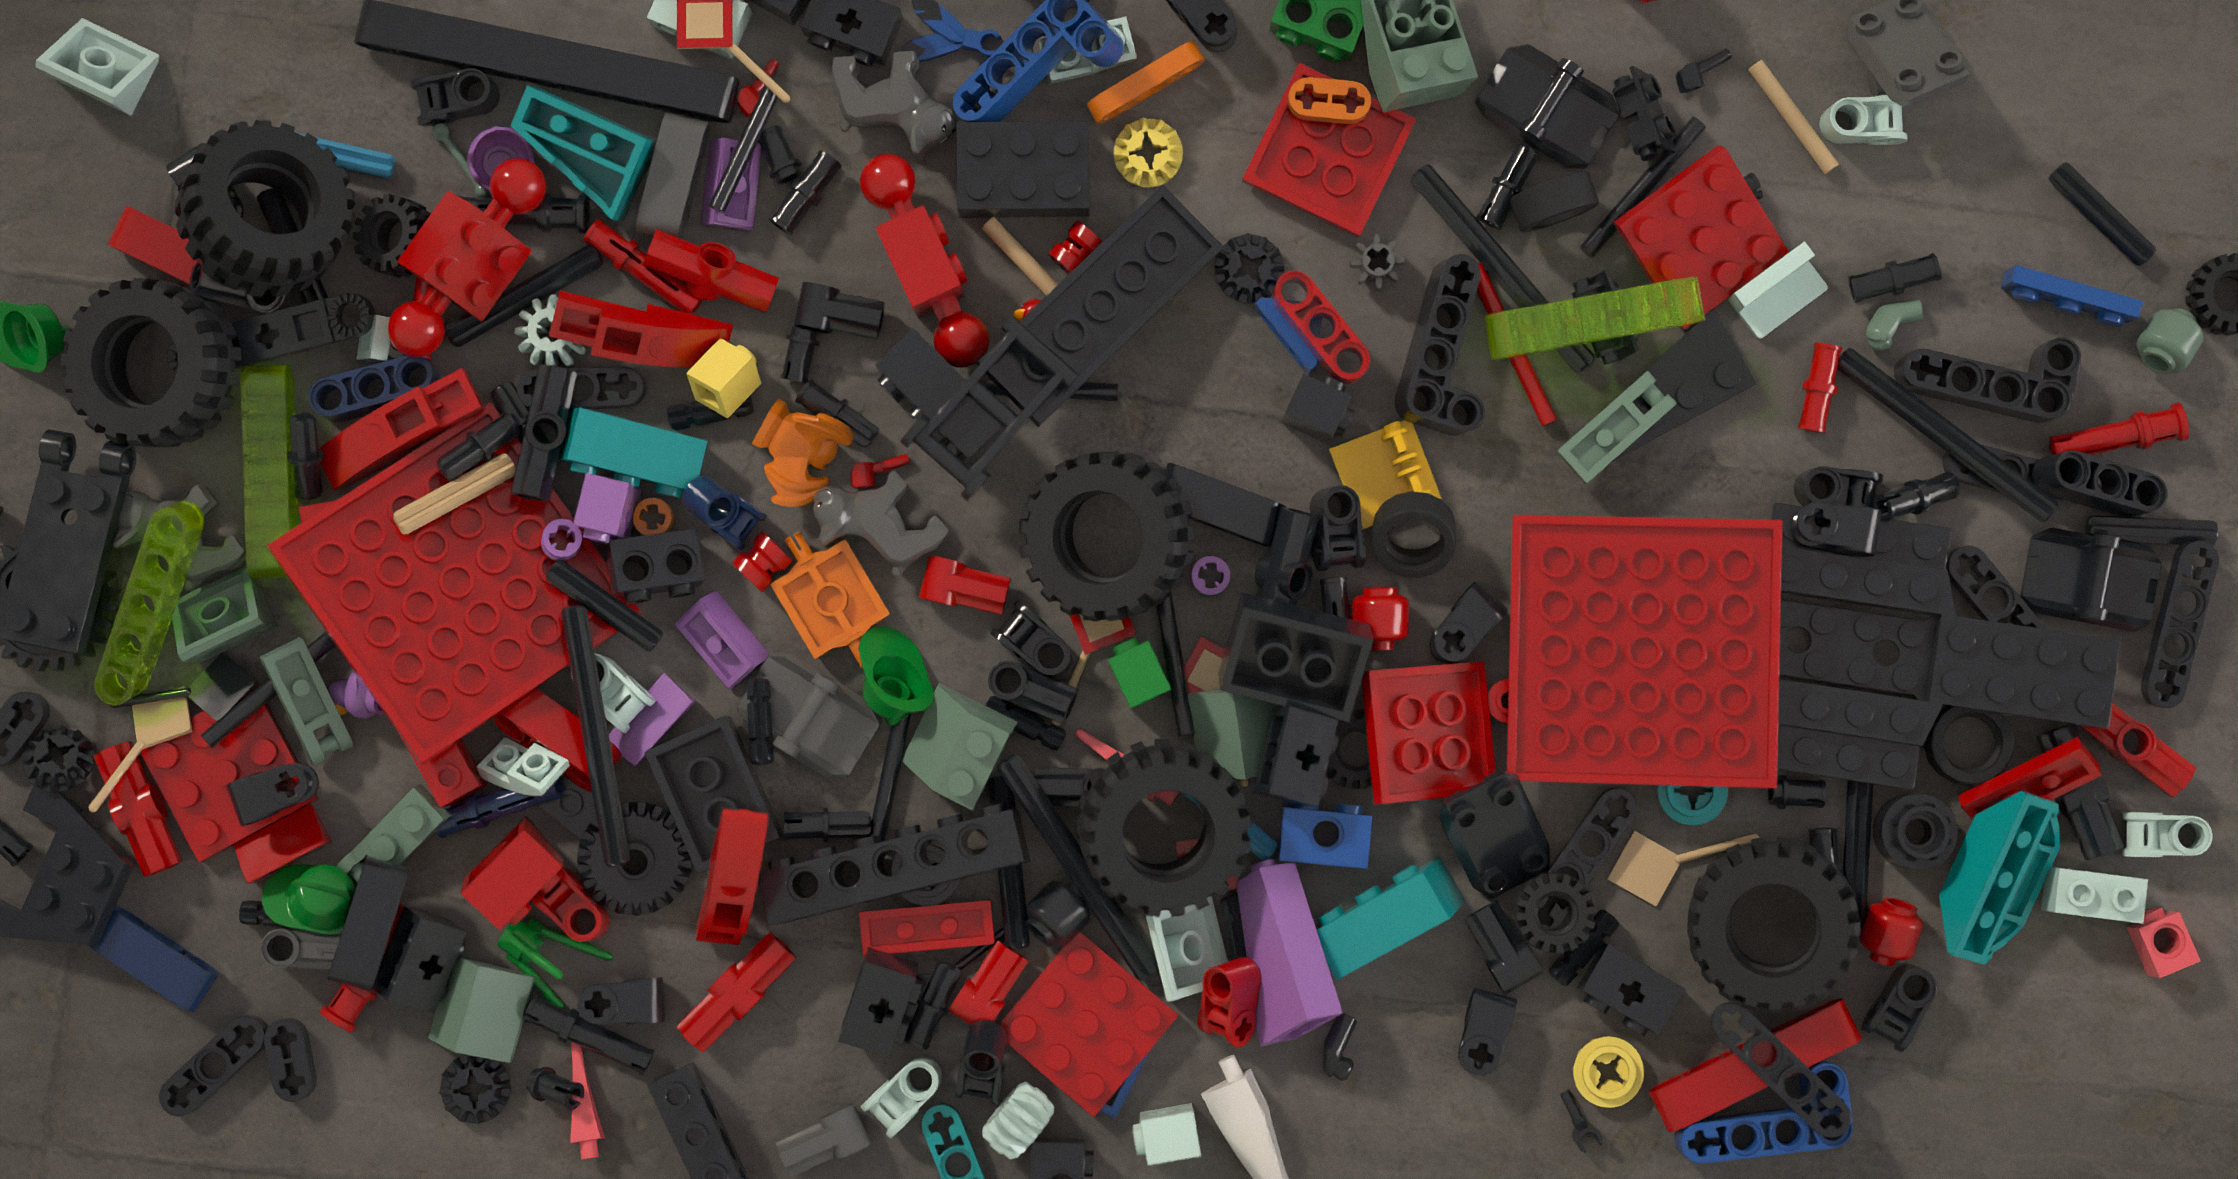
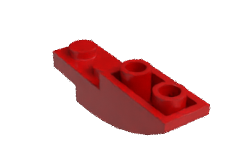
M560 290L549 337L591 346V355L643 365L692 368L720 338L729 343L733 324L652 304H647L646 311Z
M460 368L424 388L417 386L337 434L319 448L324 453V458L320 463L333 490L337 491L412 452L411 447L484 410L485 407L467 371Z
M745 809L722 810L710 858L709 878L696 925V941L740 945L742 935H746L762 861L768 822L767 813L751 812Z

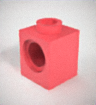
M2162 906L2144 911L2143 924L2135 923L2127 927L2147 976L2162 978L2201 962L2180 912L2164 911ZM2164 928L2169 934L2170 941L2168 947L2159 952L2154 946V935L2158 930Z

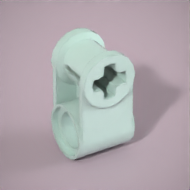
M1888 95L1842 98L1825 110L1820 117V131L1824 138L1831 143L1894 145L1907 142V133L1903 132V106L1891 101ZM1837 111L1845 112L1850 116L1852 120L1851 130H1844L1836 123L1835 116Z
M594 653L596 663L600 662L604 667V677L600 682L605 717L616 728L626 733L630 729L629 723L646 705L652 706L656 700L640 683L622 670L615 661L609 657Z
M2122 812V819L2127 821L2126 848L2122 849V856H2194L2205 852L2212 843L2211 827L2200 817L2163 815V813ZM2186 823L2190 824L2196 833L2194 843L2188 848L2184 847L2178 838L2180 828Z
M915 1057L890 1081L887 1080L860 1108L864 1112L869 1110L887 1128L886 1135L891 1139L918 1113V1109L938 1089L942 1081L941 1067L930 1057ZM921 1067L929 1071L932 1076V1084L929 1088L918 1089L912 1085L909 1075L913 1068Z

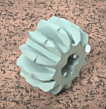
M556 295L549 296L547 308L538 298L532 300V306L536 311L533 316L524 310L519 314L523 320L528 322V326L515 328L517 336L527 337L526 340L520 343L518 348L522 353L533 351L530 362L535 366L541 364L545 358L546 365L558 366V357H560L564 364L570 367L574 362L569 352L575 350L581 355H584L586 352V348L581 344L562 339L553 342L547 337L544 338V334H549L546 327L552 324L558 299Z
M1027 1082L1020 1083L1016 1088L1012 1089L1009 1095L995 1109L983 1127L982 1135L999 1154L1005 1155L1010 1160L1017 1158L1033 1143L1049 1122L1050 1117L1054 1113V1105L1047 1099L1046 1094L1037 1087L1034 1088Z

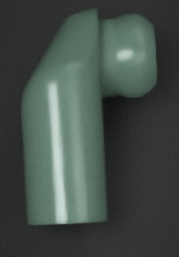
M1920 300L1893 303L1878 308L1866 328L1869 346L1876 351L1887 350L1893 344L1892 337L1900 324L1921 321L1923 319V310Z

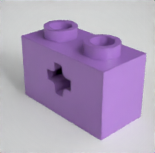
M586 473L573 525L584 529L583 537L606 545L609 543V540L630 538L634 524L633 512L639 504L642 491L630 483Z

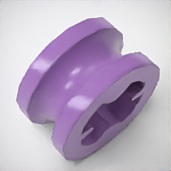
M556 519L550 522L544 529L541 538L542 550L546 556L555 561L559 559L568 561L575 557L582 542L580 529L573 525L571 520ZM558 530L567 531L566 537L572 536L574 543L567 544L564 551L555 549L557 543L551 545L549 538L556 536Z
M1206 556L1197 560L1192 566L1190 579L1193 587L1200 593L1216 595L1228 586L1230 570L1227 563L1221 558ZM1206 563H1214L1215 570L1222 573L1221 583L1214 582L1215 588H1206L1205 580L1198 578L1199 569H1207Z

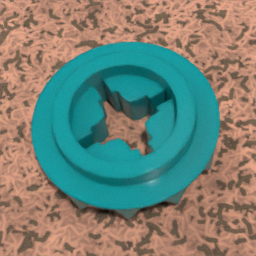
M1658 785L1656 789L1661 809L1674 821L1692 826L1705 824L1718 816L1724 808L1728 796V787L1703 786V788H1710V792H1703V795H1697L1695 803H1693V810H1691L1688 796L1674 793V788H1680V785Z

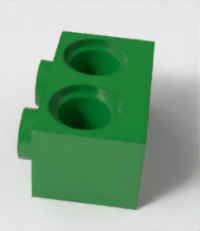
M1279 0L1269 31L1276 33L1275 38L1286 45L1299 47L1302 43L1317 49L1316 55L1325 60L1340 63L1341 59L1350 62L1364 27L1361 0ZM1293 5H1301L1309 11L1310 18L1303 23H1295L1288 18L1286 11ZM1332 21H1343L1349 26L1351 33L1345 38L1337 39L1329 34L1327 25Z
M1137 637L1112 648L1115 656L1108 659V662L1131 710L1171 691L1149 641L1139 644Z

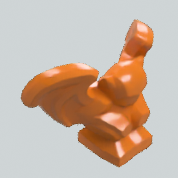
M778 398L751 443L758 448L768 447L770 454L774 458V461L764 466L766 477L776 492V495L771 497V501L774 504L785 507H799L812 502L814 494L821 488L827 487L830 478L827 476L812 477L808 472L809 465L811 464L817 469L825 470L826 465L836 457L838 444L848 446L853 442V431L843 422L824 413H819L817 416L800 412L790 413L787 403Z

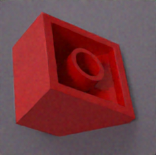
M525 816L464 877L461 895L499 930L508 922L515 926L532 908L527 902L539 890L544 894L548 893L563 877V874L559 871L563 867V858L534 823Z

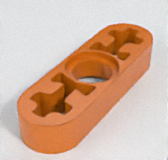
M1189 41L1091 99L1086 106L1098 125L1103 124L1191 73L1205 62V58L1195 41Z

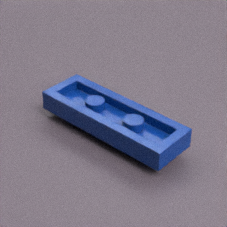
M2018 265L2005 271L2001 288L2013 291L2012 297L2017 300L2038 303V300L2042 299L2055 303L2054 309L2059 312L2080 315L2081 311L2095 314L2097 315V322L2113 327H2122L2123 323L2127 324L2139 318L2143 304L2142 300Z

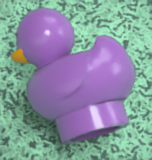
M355 671L348 680H337L328 688V692L340 716L348 712L360 719L370 718L376 714L385 715Z

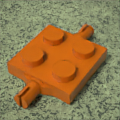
M796 532L793 535L801 550H799L791 536L784 541L788 544L798 562L788 574L770 585L815 660L835 648L848 646L860 665L859 667L862 668L859 655V643L862 636L872 626L891 614L846 539L828 550L813 553L801 534L802 532Z

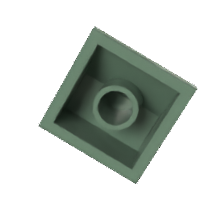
M939 683L934 692L932 704L925 710L903 756L902 762L931 790L973 811L981 799L1018 722Z

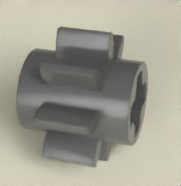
M1374 234L1372 245L1366 247L1360 242L1356 244L1355 248L1362 255V258L1350 261L1349 267L1353 269L1360 268L1359 285L1369 280L1374 282L1376 291H1380L1382 280L1388 278L1394 283L1398 281L1399 277L1392 268L1393 266L1403 265L1405 258L1394 256L1393 250L1397 243L1395 240L1385 245L1380 243L1378 234ZM1381 254L1386 258L1383 265L1386 270L1380 267L1374 271L1369 269L1368 265L1371 259L1368 255L1376 258Z

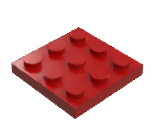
M1299 63L1242 178V182L1359 238L1417 119L1399 110L1382 113L1379 101L1372 97L1368 114L1358 123L1342 124L1299 119L1292 114L1288 107V95L1291 86L1301 78L1333 79ZM1304 88L1302 95L1295 96V100L1302 101L1303 109L1307 110L1311 109L1313 102L1327 103V98L1314 97L1310 88ZM1348 92L1346 99L1343 100L1332 99V103L1346 105L1347 113H1354L1357 106H1363V101L1356 100V93Z
M1717 145L1613 222L1676 324L1684 330L1789 253L1725 147Z
M1484 661L1364 671L1361 682L1374 805L1447 798L1460 790L1464 792L1484 781V777L1496 771Z
M257 685L250 693H252L259 686ZM268 703L213 748L200 735L217 721L205 711H202L191 717L193 732L142 749L140 752L198 862L210 859L243 839L318 800L315 793L309 800L281 810L274 816L243 827L240 826L226 785L243 777L262 771L265 772L281 765L299 763ZM293 777L290 782H287L289 790H294V787L300 784L299 778Z
M1080 932L1069 944L1061 949L999 1025L1006 1031V1043L1091 1116L1095 1117L1177 1019L1179 1014L1085 934Z

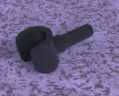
M1725 49L1705 61L1685 65L1675 76L1679 92L1687 93L1704 87L1701 74L1731 59V52Z
M1570 1089L1561 1093L1560 1096L1575 1127L1572 1132L1574 1143L1582 1152L1587 1153L1581 1144V1138L1585 1133L1592 1132L1596 1141L1601 1146L1603 1142L1602 1135L1593 1124L1586 1122Z

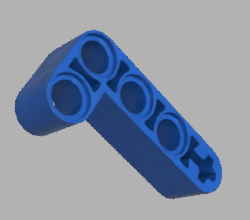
M1045 0L958 88L953 98V109L957 116L966 122H1001L1073 48L1096 66L1105 68L1114 65L1121 58L1124 50L1123 40L1119 33L1088 1ZM1077 5L1078 10L1075 17L1070 21L1064 22V15L1067 9ZM1105 34L1106 40L1103 47L1098 51L1092 52V43L1095 38ZM1046 36L1047 41L1044 48L1034 53V43L1040 37ZM1015 67L1014 78L1009 83L1003 84L1004 73L1009 68ZM992 87L995 90H997L998 93L994 94L989 89ZM977 102H979V104L981 105V109L979 111L975 106Z
M1824 1060L1808 1067L1815 1075L1820 1071L1829 1070L1833 1077V1084L1830 1089L1850 1109V1126L1840 1136L1833 1138L1823 1137L1814 1131L1791 1108L1703 1118L1675 1132L1674 1142L1676 1149L1687 1159L1695 1163L1704 1164L1843 1146L1850 1140L1853 1134V1120L1846 1075L1840 1067ZM1800 1073L1799 1082L1802 1097L1808 1091L1809 1082L1807 1077ZM1818 1092L1811 1102L1802 1106V1110L1805 1113L1808 1112L1810 1105L1813 1106L1823 1118L1830 1114L1836 1116L1839 1108L1835 1106L1829 1109L1823 1106L1817 1098L1823 1096L1824 1093ZM1789 1119L1794 1123L1795 1133L1789 1141L1779 1142L1775 1135V1129L1781 1121ZM1739 1125H1748L1751 1130L1749 1143L1743 1147H1734L1731 1141L1733 1130ZM1695 1131H1698V1133L1707 1138L1718 1137L1722 1150H1720V1145L1710 1141L1701 1143L1699 1146L1700 1151H1696V1149L1688 1145V1140L1695 1139Z

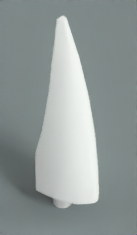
M1230 1055L1220 1060L1219 1065L1226 1080L1201 1093L1215 1123L1253 1179H1289L1279 1150L1269 1106L1251 1068L1242 1072L1235 1055Z

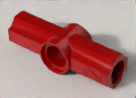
M659 230L655 231L643 262V266L685 281L688 290L700 299L712 301L723 296L764 313L768 310L779 281V277L736 261L734 253L723 244L707 242L697 246Z
M2112 703L2109 729L2077 725L2103 745L2112 758L2125 762L2170 798H2174L2187 786L2197 769L2157 738L2154 731L2148 725L2137 722L2114 703ZM2128 730L2133 731L2139 740L2138 747L2132 754L2128 753L2122 744L2124 734Z
M132 741L111 746L94 755L105 784L133 748ZM137 756L110 792L111 800H109L108 806L116 827L122 835H127L143 876L149 877L175 867L182 862V859L165 821V818H167L165 802L157 787L153 783H149L143 765Z
M770 931L738 964H732L707 990L709 994L676 1026L677 1029L692 1046L704 1053L736 1020L739 1022L766 995L764 991L793 964L792 962L797 957L780 938Z

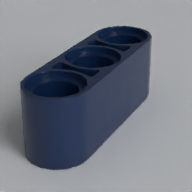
M403 356L324 377L311 386L308 394L309 403L316 413L334 422H343L366 416L414 389L409 385V375L418 367H424L427 371L425 382L419 386L421 388L441 379V374L438 368L424 357ZM382 378L384 381L383 393L375 399H369L366 390L368 384L374 379ZM339 389L342 393L340 405L333 410H327L324 401L326 395L333 390Z
M115 906L98 946H90L94 951L172 1003L190 1012H195L219 975V972L207 962L134 914L118 906Z

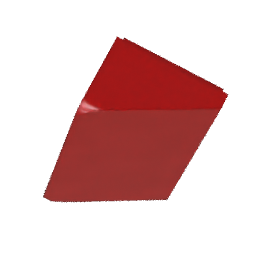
M310 804L233 846L247 884H255L327 846L332 841L313 804Z

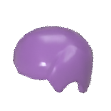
M494 126L480 132L471 142L467 162L470 174L476 184L490 192V179L493 171L499 164L512 158H523L534 163V156L531 145L513 128Z

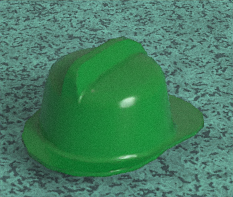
M0 301V361L11 367L41 373L47 368L48 362L58 357L64 350L65 342L63 338L66 329H72V327L61 323L54 311L46 304L19 305Z
M883 626L871 628L867 631L859 643V655L865 673L862 688L864 701L871 710L883 716L889 726H894L910 714L927 709L932 704L934 698L933 688L928 679L922 656L916 645L906 635L896 629Z
M292 865L279 870L269 878L263 889L262 905L266 915L276 924L322 935L337 936L342 934L357 883L343 869L334 865Z

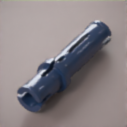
M559 777L542 796L525 795L505 788L483 796L477 793L470 795L466 798V802L445 809L451 816L435 832L440 838H446L448 835L471 827L482 829L488 827L492 820L553 799L562 798L564 790L561 779Z

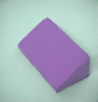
M722 137L710 141L701 218L702 226L753 231L762 150L759 144L756 145L725 213H720L710 208L709 204L739 140Z
M713 591L701 598L675 623V626L729 691L759 668L770 655L717 591Z
M663 673L648 690L656 702L652 706L646 705L629 723L630 729L626 733L615 727L609 734V740L615 744L621 754L634 767H639L647 759L644 752L658 746L697 703L694 698L666 673Z

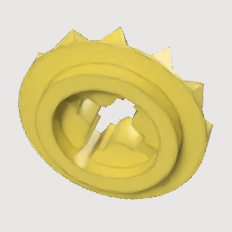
M1143 117L1131 124H1127L1116 138L1114 145L1116 167L1127 181L1136 186L1150 188L1163 185L1175 176L1182 163L1183 146L1176 130L1161 119L1156 120ZM1144 135H1148V140L1151 141L1152 147L1167 148V150L1154 155L1152 170H1149L1148 163H1146L1143 156L1129 155L1142 149Z
M1612 1036L1592 1039L1578 1051L1572 1068L1575 1086L1581 1095L1592 1104L1606 1108L1618 1107L1633 1099L1640 1090L1644 1079V1066L1639 1053L1628 1042ZM1617 1055H1619L1614 1070L1624 1080L1623 1083L1607 1079L1604 1084L1601 1083L1596 1088L1600 1082L1598 1079L1601 1073L1596 1069L1597 1066L1592 1064L1593 1061L1596 1060L1599 1063L1609 1064L1611 1060H1615Z

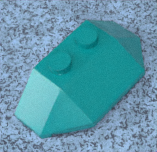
M2020 791L1975 815L1939 893L1948 953L1985 965L1993 957V952L2005 946L2024 927L2060 849V831L2057 819L2059 804Z

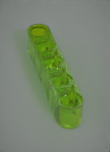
M1687 277L1498 312L1484 316L1491 360L1699 323L1705 321L1699 279L1698 277Z
M289 364L243 366L241 372V409L247 570L251 579L287 577L267 549V545L298 526V500L294 495L293 464L288 461V453L292 450L290 418L295 415L293 373Z
M182 500L159 509L149 520L95 677L94 687L96 694L106 704L121 705L143 692L149 685L204 527L203 512L191 501ZM172 515L181 521L182 533L173 527ZM158 555H161L167 561L168 572L159 566ZM144 594L149 596L154 602V611L146 606ZM131 634L140 641L141 650L135 648L131 643ZM117 673L125 678L127 689L119 684Z

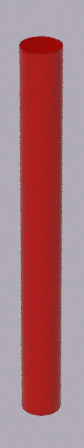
M1480 263L1478 265L1481 274L1477 294L1541 426H1546L1558 419L1483 264Z

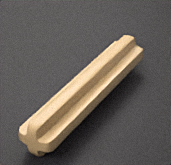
M501 454L395 511L394 521L403 534H409L514 477L516 467L507 454Z

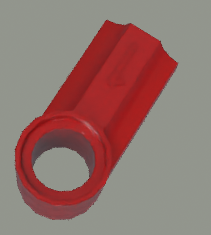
M929 555L918 598L957 607V604L976 610L1002 615L1011 578L967 568L965 563Z
M998 940L982 961L973 979L969 977L948 1011L970 1026L980 1020L994 1021L1006 1003L1004 998L1029 960L1015 950L1009 949Z

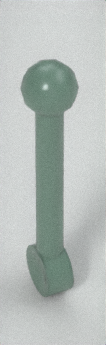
M442 123L435 125L432 130L433 137L443 142L476 187V196L489 198L491 193L476 184L472 178L466 158L450 138V128Z

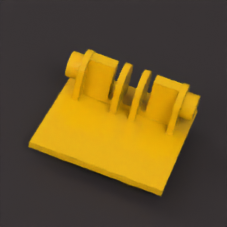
M1406 420L1396 421L1384 426L1383 429L1329 449L1342 485L1352 488L1359 496L1362 530L1373 526L1374 516L1382 503L1397 494L1410 491L1423 492L1442 500L1417 433L1411 422Z

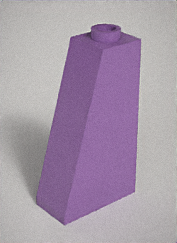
M1275 859L1254 864L1250 867L1252 873L1236 882L1246 955L1256 963L1261 973V986L1256 1010V1027L1260 1046L1296 1040L1343 1013L1295 862L1277 865Z

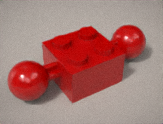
M895 154L875 156L866 163L861 172L860 188L863 196L871 205L887 210L890 216V221L875 228L918 319L929 313H935L939 322L933 337L935 350L953 367L966 368L973 366L986 354L990 338L984 322L974 314L963 312L958 300L965 297L961 286L968 283L955 252L947 256L943 246L950 244L937 213L928 216L924 205L916 209L914 208L911 197L915 191L916 177L911 165L905 159Z
M512 158L499 164L493 171L490 179V193L493 200L484 212L450 191L445 193L397 261V263L430 286L421 301H411L400 305L389 318L388 336L394 348L400 353L409 357H424L433 353L443 341L445 325L442 314L450 303H453L481 322L485 319L532 252L529 247L505 230L504 227L514 214L529 213L542 203L546 194V180L543 172L536 164L523 158Z

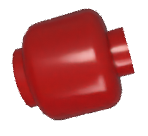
M1397 587L1363 588V594L1353 599V620L1370 624L1373 636L1371 650H1393L1394 641L1403 640L1409 635V601L1405 596L1398 594Z
M1884 897L1882 902L1873 903L1869 906L1859 941L1865 949L1870 951L1869 958L1883 965L1894 966L1896 960L1905 961L1913 958L1924 926L1922 918L1916 913V906L1893 897Z

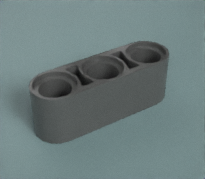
M668 111L665 113L638 211L636 233L653 237L655 231L659 230L679 239L683 238L709 140L711 126L709 121Z

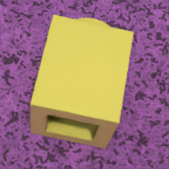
M720 338L686 373L695 400L729 418L761 385L756 367L757 361L754 355L744 346H734Z

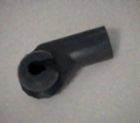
M1345 1013L1335 1017L1324 1040L1323 1070L1328 1077L1331 1078L1333 1075L1340 1081L1347 1080L1354 1067L1353 1060L1342 1055L1357 1025V1020Z

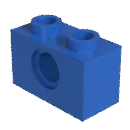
M1293 804L1292 808L1283 807L1278 860L1368 869L1373 816L1362 815L1363 806L1337 804L1336 812L1319 811V804L1318 806ZM1327 820L1336 826L1337 838L1329 846H1320L1313 838V830L1319 822Z

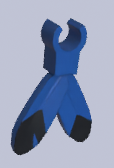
M912 0V6L916 15L937 33L909 41L900 52L914 51L920 62L953 53L961 48L978 52L983 57L989 58L995 51L983 49V42L987 38H995L998 41L1002 38L997 31L991 29L984 31L965 30L963 25L934 0Z

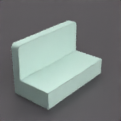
M1805 241L1727 299L1757 339L1766 336L1828 289L1827 284L1809 262L1815 254Z

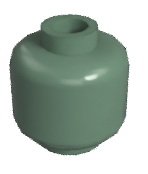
M2179 308L2174 310L2162 309L2151 316L2140 334L2136 345L2142 363L2149 370L2158 374L2168 375L2181 372L2189 366L2204 337L2203 331L2193 314Z

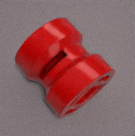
M1075 221L1068 230L1066 240L1063 243H1056L1048 255L1059 267L1070 274L1103 241L1085 225Z
M763 531L753 539V547L749 553L742 552L732 561L733 565L761 592H764L772 583L771 575L773 573L784 571L793 562Z

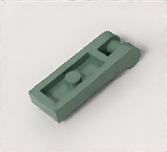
M1646 371L1556 451L1558 456L1584 485L1677 404L1669 394L1664 396L1653 384L1656 379L1649 371ZM1640 395L1651 406V409L1644 415L1632 403Z
M299 637L259 657L312 766L325 761L326 755L338 749L340 752H343L353 747L351 737L302 638ZM327 724L330 734L317 740L313 731Z
M422 784L413 787L336 867L343 869L358 883L366 856L402 866L451 815L444 808H440L436 799Z

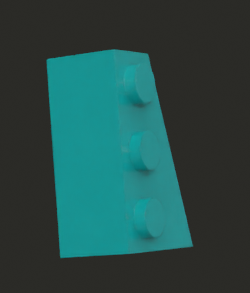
M527 85L510 126L551 164H554L581 192H584L601 207L608 217L612 220L624 221L655 149L657 140L542 88Z
M584 408L569 409L566 433L561 445L558 461L571 464L570 471L597 475V471L613 474V480L630 483L639 488L640 481L657 485L656 493L681 498L682 491L685 490L686 486L693 479L699 477L708 441Z
M1440 856L1420 868H1417L1415 864L1405 868L1392 877L1394 883L1380 890L1378 885L1367 889L1355 897L1357 904L1344 911L1341 905L1318 917L1321 925L1316 928L1326 962L1336 980L1450 919L1466 902Z

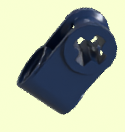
M706 476L693 479L683 492L682 500L684 507L710 526L712 531L740 551H743L745 548L744 540L757 522L764 521L767 515L736 493L732 494Z

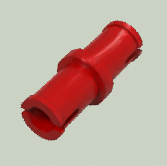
M1814 342L1808 380H1803L1802 390H1805L1806 393L1800 423L1797 428L1810 432L1826 433L1832 395L1836 396L1838 386L1834 385L1843 347Z

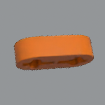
M1313 77L1301 78L1291 86L1288 95V107L1292 114L1299 119L1342 124L1358 123L1366 117L1371 105V95L1368 89L1361 83L1347 80ZM1304 88H1310L1314 97L1327 98V103L1313 102L1311 109L1307 110L1303 109L1302 101L1295 100V96L1302 95ZM1348 92L1356 93V100L1363 101V106H1357L1354 113H1347L1346 105L1332 103V99L1343 100L1346 99Z

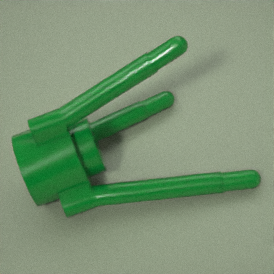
M534 918L528 924L523 920L519 921L515 926L509 924L499 938L497 946L507 953L505 958L516 965L523 974L536 977L534 986L547 1000L565 1009L564 1003L528 964L533 961L556 979L563 977V973L539 954L544 944V941L539 936H544L606 961L613 959L612 953L589 943L573 940L566 934L544 926Z

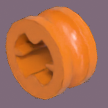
M657 498L642 500L633 512V523L636 529L643 535L669 532L675 521L672 508L666 502ZM651 506H658V512L665 515L664 524L657 523L658 529L649 530V523L642 520L645 511L651 513L649 509Z

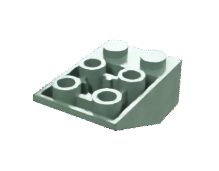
M1361 0L1369 74L1382 113L1459 97L1479 77L1453 0Z

